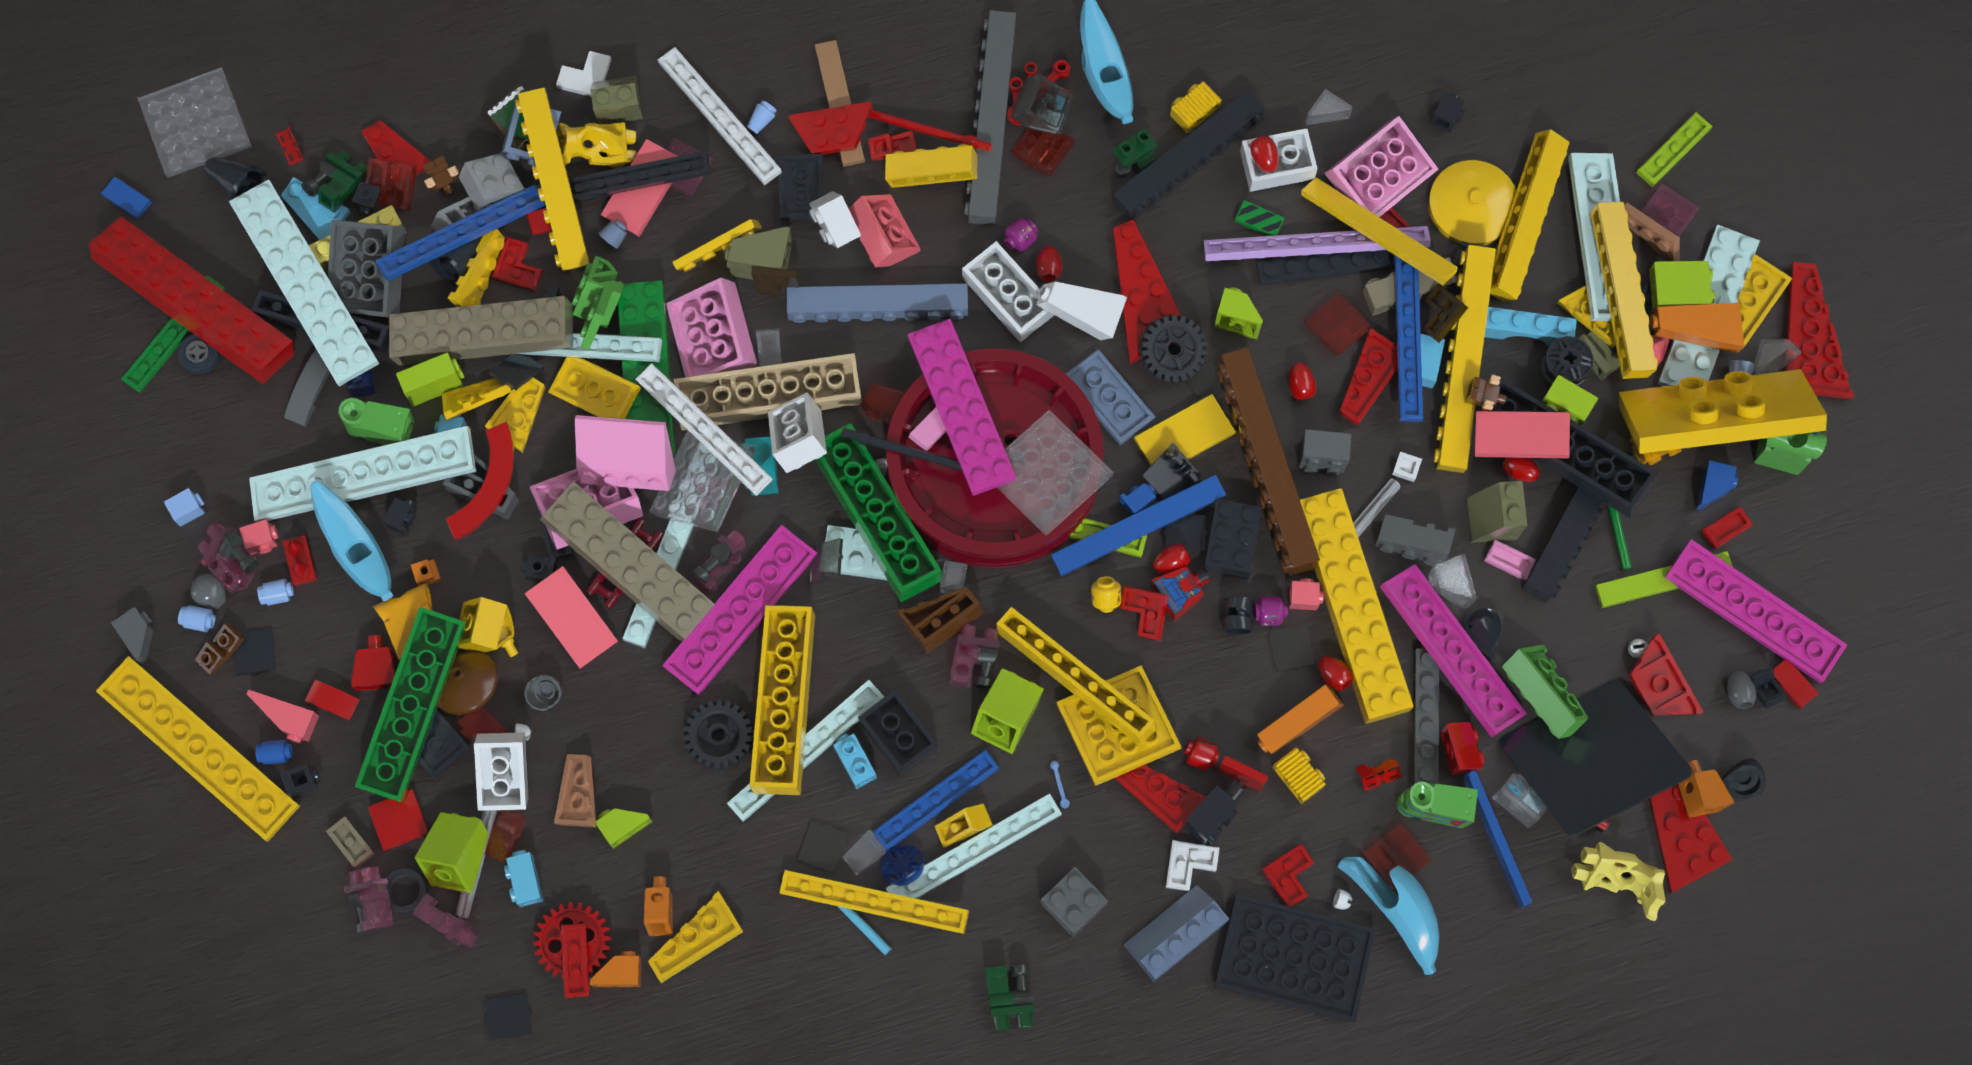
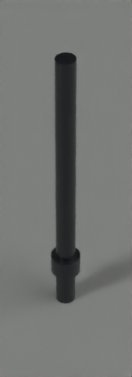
M844 427L842 429L841 437L858 441V444L864 446L868 444L962 471L958 460L871 436V433L866 431L857 432Z

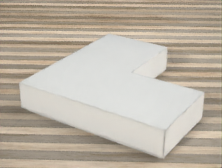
M589 51L584 70L562 66L556 87L591 97L590 89L592 82L605 80L611 63V56Z
M1173 840L1166 888L1189 891L1193 868L1216 872L1219 847Z

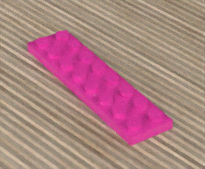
M951 319L909 333V342L972 496L1015 481L1016 475Z
M781 525L662 666L699 696L764 619L765 605L775 606L814 560L817 552Z
M1692 539L1688 541L1664 577L1783 659L1790 661L1795 667L1820 684L1824 682L1847 647L1846 643Z
M1416 564L1380 586L1491 738L1527 714Z

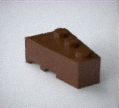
M967 587L941 595L938 599L926 603L925 601L918 603V606L897 611L902 624L926 654H929L983 614L980 603Z

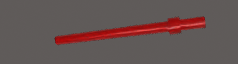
M876 110L869 112V118L959 144L972 145L974 149L977 148L988 152L992 150V143L978 140L976 136L969 134L964 136Z

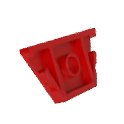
M870 101L789 115V119L812 154L825 155L855 150L860 142V135L866 127V119L869 111L873 109V104Z
M1660 633L1654 635L1628 674L1651 716L1703 713L1701 706Z

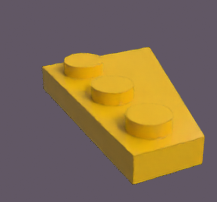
M1586 286L1557 302L1558 305L1611 348L1616 347L1611 321H1591Z
M533 377L519 389H513L485 425L486 429L507 422L512 434L514 448L523 453L545 390V385Z
M493 378L442 393L443 412L446 421L496 398L505 396L512 392L511 387L501 384L499 380Z

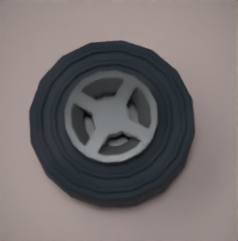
M194 334L182 341L179 346L178 357L181 365L187 371L202 375L209 373L217 366L220 360V353Z

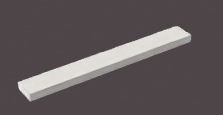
M676 47L658 59L662 68L764 185L782 173L781 168Z
M652 363L636 378V381L756 496L773 480Z

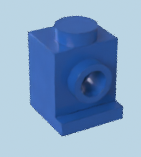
M1144 483L1140 487L1135 485L1127 492L1128 496L1124 493L1120 495L1119 502L1129 515L1132 516L1153 505L1156 499V492L1149 483Z

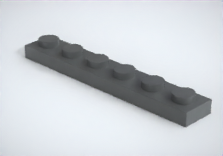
M1415 649L1414 784L1427 782L1435 785L1439 783V666L1426 649Z

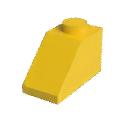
M984 804L964 808L934 827L943 848L979 834L991 827L992 822Z

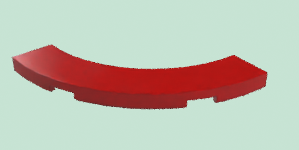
M507 422L485 430L490 446V463L485 481L476 496L463 509L446 518L455 541L467 536L480 527L481 523L495 512L508 490L514 469V443Z

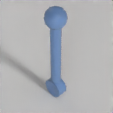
M1052 761L1050 768L1054 771L1061 796L1060 806L1065 809L1069 807L1070 802L1066 799L1058 771L1059 763Z

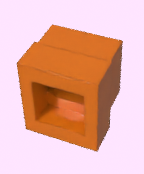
M434 559L430 561L424 560L411 565L418 586L425 583L430 585L442 581ZM427 568L428 573L423 575L421 570Z

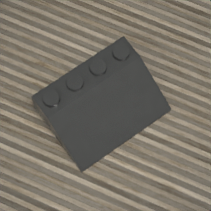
M331 220L328 279L349 313L389 317V314L400 313L402 275L387 281L377 267L376 260L404 247L405 226Z

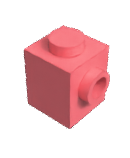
M267 520L239 528L245 549L251 555L255 553L265 554L270 552L272 548L277 547L278 531L275 525H271Z
M1308 578L1291 582L1289 587V609L1317 610L1319 604H1323L1324 591L1320 590L1319 582H1314L1313 579Z

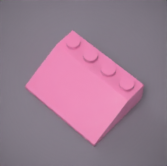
M1400 116L1389 120L1329 168L1325 175L1338 192L1380 217L1436 172L1438 168Z
M719 278L666 303L685 377L748 369L757 365L735 282Z
M576 415V465L581 484L670 490L676 469L666 422Z
M577 469L530 486L541 516L545 514L573 481L622 524L643 516L639 498L634 488L581 484ZM546 526L556 549L568 546L564 540Z

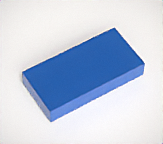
M116 177L111 180L101 193L103 197L137 220L152 203L148 198Z

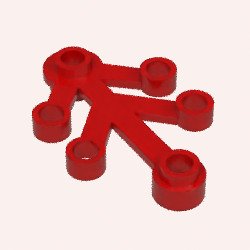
M1059 60L1055 62L1053 72L1037 88L1035 77L1037 65L1034 62L1026 63L1024 73L1027 76L1028 98L1023 103L1020 93L1023 88V81L1019 77H1014L1010 80L1013 105L1007 111V118L1012 124L1017 126L1023 125L1028 119L1033 118L1036 109L1030 108L1034 104L1045 102L1047 97L1046 91L1058 79L1064 80L1070 75V65L1067 61ZM1059 66H1064L1065 69H1064V70H1059L1058 67H1059ZM1032 67L1035 70L1033 72L1027 71V68ZM1017 82L1020 86L1014 87L1012 84ZM1061 89L1058 93H1051L1048 103H1051V100L1052 103H1055L1057 96L1065 94L1068 97L1064 104H1067L1070 101V92L1067 89ZM1047 104V106H1044V108L1042 109H1050L1053 112H1056V109H1053L1054 106L1051 104ZM1020 111L1022 115L1016 116L1014 113Z

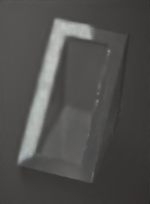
M1325 89L1308 112L1306 125L1350 119L1352 106Z
M779 328L756 330L760 367L782 364Z
M1789 339L1761 340L1753 370L1758 375L1778 372L1800 355L1802 351Z
M869 830L843 856V859L853 872L858 875L886 854L883 845L872 831Z

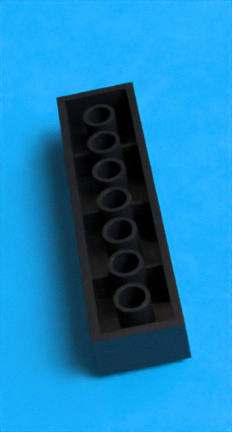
M1502 378L1499 380L1498 386L1500 387L1499 393L1507 396L1505 403L1496 402L1492 410H1483L1482 407L1477 409V411L1557 412ZM1570 420L1569 458H1532L1628 518L1633 516L1657 482V472Z

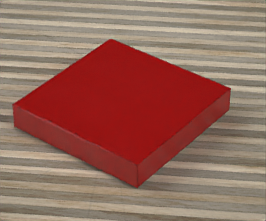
M1228 756L1224 757L1217 771L1234 780L1238 778L1241 780L1240 783L1259 792L1268 778L1266 774Z
M413 789L407 791L404 802L386 799L368 807L383 851H388L429 833Z

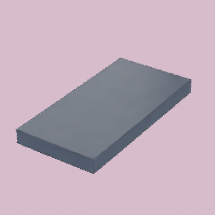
M1099 349L1066 373L1085 394L1094 409L1097 419L1119 446L1155 419L1154 414Z

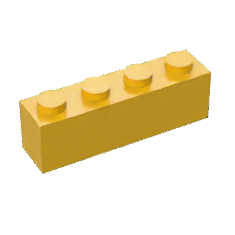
M961 144L952 148L941 146L934 150L916 149L914 152L896 151L893 154H886L885 179L891 188L977 179V153L972 145L969 146L967 144Z

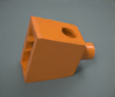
M1697 760L1688 762L1692 768V775L1678 785L1689 818L1716 813L1735 803L1717 771L1714 769L1702 771Z
M661 876L652 878V888H645L644 925L649 936L673 935L672 894L670 888L666 887V878Z

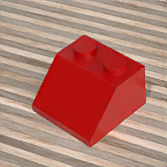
M1470 722L1447 724L1440 731V737L1451 777L1466 775L1472 771L1479 772L1483 768L1484 756L1482 751H1478L1477 748L1478 735L1476 729L1472 728Z

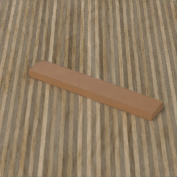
M836 40L815 44L829 108L851 105ZM859 142L855 150L840 152L843 167L865 162L861 142Z

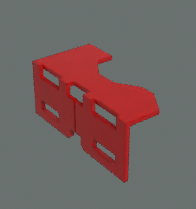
M287 125L288 129L277 133L276 136L281 147L286 148L284 154L291 166L304 160V157L289 125ZM281 135H283L285 142H282ZM289 154L292 155L294 161L290 160Z
M1387 759L1377 767H1367L1365 764L1355 767L1362 778L1364 791L1380 786L1382 781L1388 783L1401 778L1400 766L1396 759Z

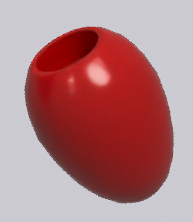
M1266 135L1253 140L1250 145V152L1254 162L1264 172H1274L1279 164V154L1275 142Z
M1046 246L1038 254L1036 272L1038 277L1045 282L1056 281L1062 273V260L1059 252L1054 247Z
M1304 363L1294 364L1289 372V389L1296 400L1313 397L1316 393L1315 378L1311 370Z
M1505 457L1503 461L1504 471L1511 478L1518 481L1533 482L1540 475L1537 464L1531 458Z
M1173 544L1163 549L1157 555L1153 562V567L1157 573L1165 575L1187 567L1191 558L1183 544Z
M1324 656L1319 660L1318 668L1320 675L1329 687L1337 691H1343L1352 683L1353 674L1344 662L1332 656Z

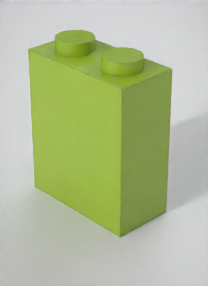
M1709 261L1654 262L1649 269L1653 312L1657 307L1714 303L1715 293L1714 290H1711L1710 283L1713 280V271L1709 269Z
M448 352L396 373L402 390L412 407L442 396L444 392L464 387L461 379L465 377L461 367L458 365L456 358H450Z

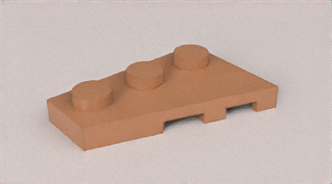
M1626 203L1624 207L1628 212V227L1659 255L1672 261H1680V238L1629 203Z
M567 754L554 824L596 827L591 757Z

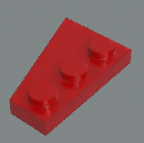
M381 120L361 131L394 187L425 171L423 165L431 162Z

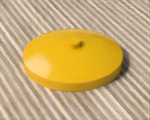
M1478 160L1461 161L1447 167L1434 181L1428 200L1430 216L1437 229L1448 239L1458 244L1464 241L1475 246L1488 245L1501 238L1516 194V188L1511 179L1501 169L1490 163Z

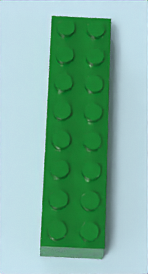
M663 281L626 283L618 301L620 336L662 339L659 362L622 360L623 378L641 387L626 419L666 422L673 459L677 461L674 416L636 381V378L651 363L671 381L666 296Z
M851 423L844 426V428L855 431ZM842 427L825 436L827 454L814 460L900 602H903L941 582L942 571L866 447L858 444V441L841 437Z
M419 607L355 787L398 802H404L468 623Z

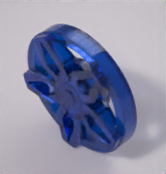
M898 845L887 850L881 860L880 870L887 882L903 886L914 882L920 877L924 870L925 861L920 850L914 845ZM916 854L919 856L920 862L914 859ZM909 872H915L912 876L907 878ZM895 873L897 879H893L887 874Z

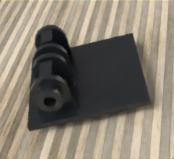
M1171 443L1142 474L1164 500L1188 489L1191 485L1194 486L1201 482L1200 472L1174 443Z

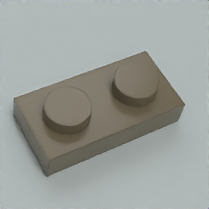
M343 817L326 831L355 869L375 854L347 817Z

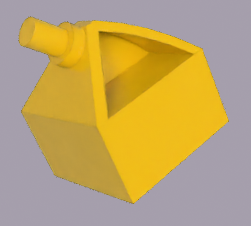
M483 597L463 602L459 620L468 624L459 646L460 649L484 653L497 650L499 647H505L510 657L518 654L513 644V621L506 604Z

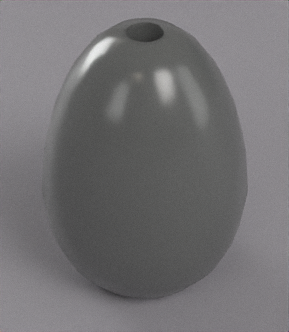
M1741 670L1733 671L1727 682L1729 700L1736 708H1749L1756 701L1754 683L1745 672Z

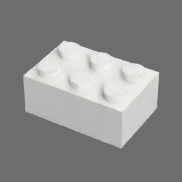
M1308 129L1269 136L1275 142L1279 154L1278 167L1271 173L1261 170L1251 156L1250 145L1257 138L1242 141L1240 154L1250 192L1313 180L1316 176L1317 165Z
M808 392L768 412L772 453L786 473L827 454L822 413Z
M525 733L477 734L474 742L478 811L526 809L528 803Z

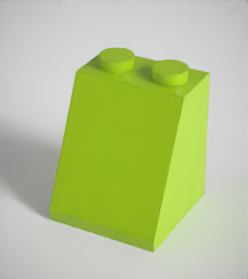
M1002 668L979 708L971 734L1013 754L1040 701L1044 688L1017 676L1014 672Z
M440 812L415 856L430 885L472 893L489 833L482 820L477 817L470 818L456 813Z

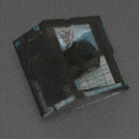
M1041 74L1026 78L1011 118L1027 128L1058 135L1061 133L1074 95Z

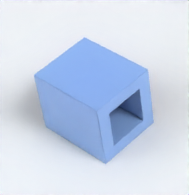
M189 488L164 501L173 520L180 527L205 514L201 507L204 505L198 492L194 494Z

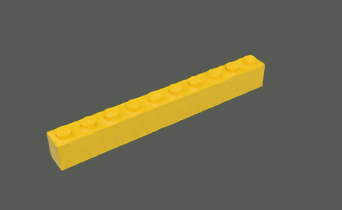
M1468 245L1466 250L1461 252L1460 265H1463V271L1458 275L1457 286L1460 287V294L1456 295V298L1464 303L1468 309L1451 328V330H1455L1454 339L1450 338L1448 352H1452L1451 361L1447 360L1445 374H1449L1448 383L1444 382L1442 396H1446L1445 405H1441L1439 418H1443L1442 427L1439 426L1436 439L1440 440L1439 449H1435L1433 460L1437 462L1436 469L1459 473H1464L1467 470L1475 405L1464 402L1470 381L1474 377L1479 378L1496 251L1494 248Z

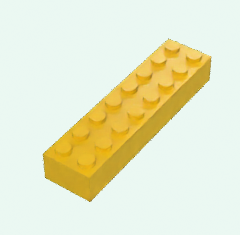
M765 605L750 788L754 794L801 795L815 614L812 607Z

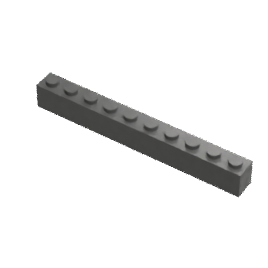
M990 10L989 18H985L984 31L988 33L987 38H983L982 51L986 53L985 59L981 58L980 72H983V79H978V92H981V99H976L975 112H979V119H974L973 132L977 133L978 140L992 143L993 146L991 152L977 148L974 149L977 153V179L968 181L967 194H971L970 202L965 204V215H969V223L995 225L1016 25L1015 12Z

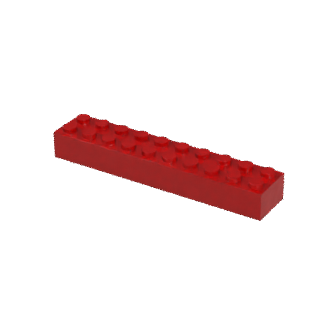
M122 216L89 243L92 260L261 384H264L294 356L293 341Z

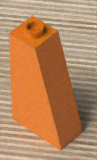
M1739 303L1657 307L1650 317L1651 328H1654L1655 336L1731 353H1739L1745 346Z
M1324 685L1257 734L1260 738L1257 742L1265 753L1269 751L1271 754H1275L1343 707L1344 704L1331 687Z

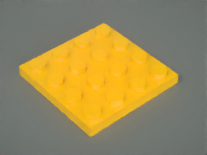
M1142 666L1106 680L1108 684L1155 720L1154 732L1141 746H1138L1076 695L1056 702L1095 786L1181 749V745Z

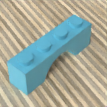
M1488 307L1484 337L1502 340L1507 337L1524 336L1539 339L1546 346H1550L1558 338L1565 336L1575 337L1577 319Z

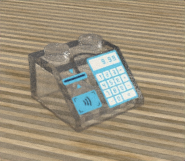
M1513 773L1498 789L1492 799L1527 828H1530L1541 818L1547 807L1528 785L1529 783L1519 774L1515 775Z

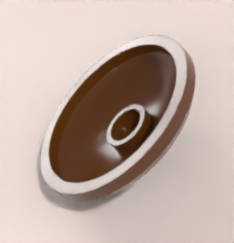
M472 650L458 652L438 706L443 711L454 715L471 713L482 707L492 697L497 687L498 669L494 661L483 652Z

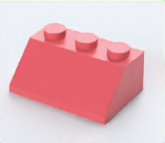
M891 194L861 196L848 208L861 234L859 237L875 267L891 266L921 250Z

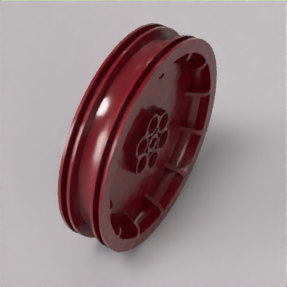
M979 349L964 352L1010 463L1015 460L1022 463V466L1018 468L1012 466L1016 480L972 496L963 471L886 450L888 483L924 543L941 555L963 564L985 568H1004L1029 563L1046 556L1063 545L1088 516L1097 495L1103 466L1104 452L1100 425L1093 407L1078 385L1049 362L1024 352L1008 349ZM923 374L908 388L898 403L890 422L887 440L925 451L909 438L910 433L936 407ZM947 432L927 451L958 460ZM1012 439L1017 444L1015 446H1008L1005 444V441Z

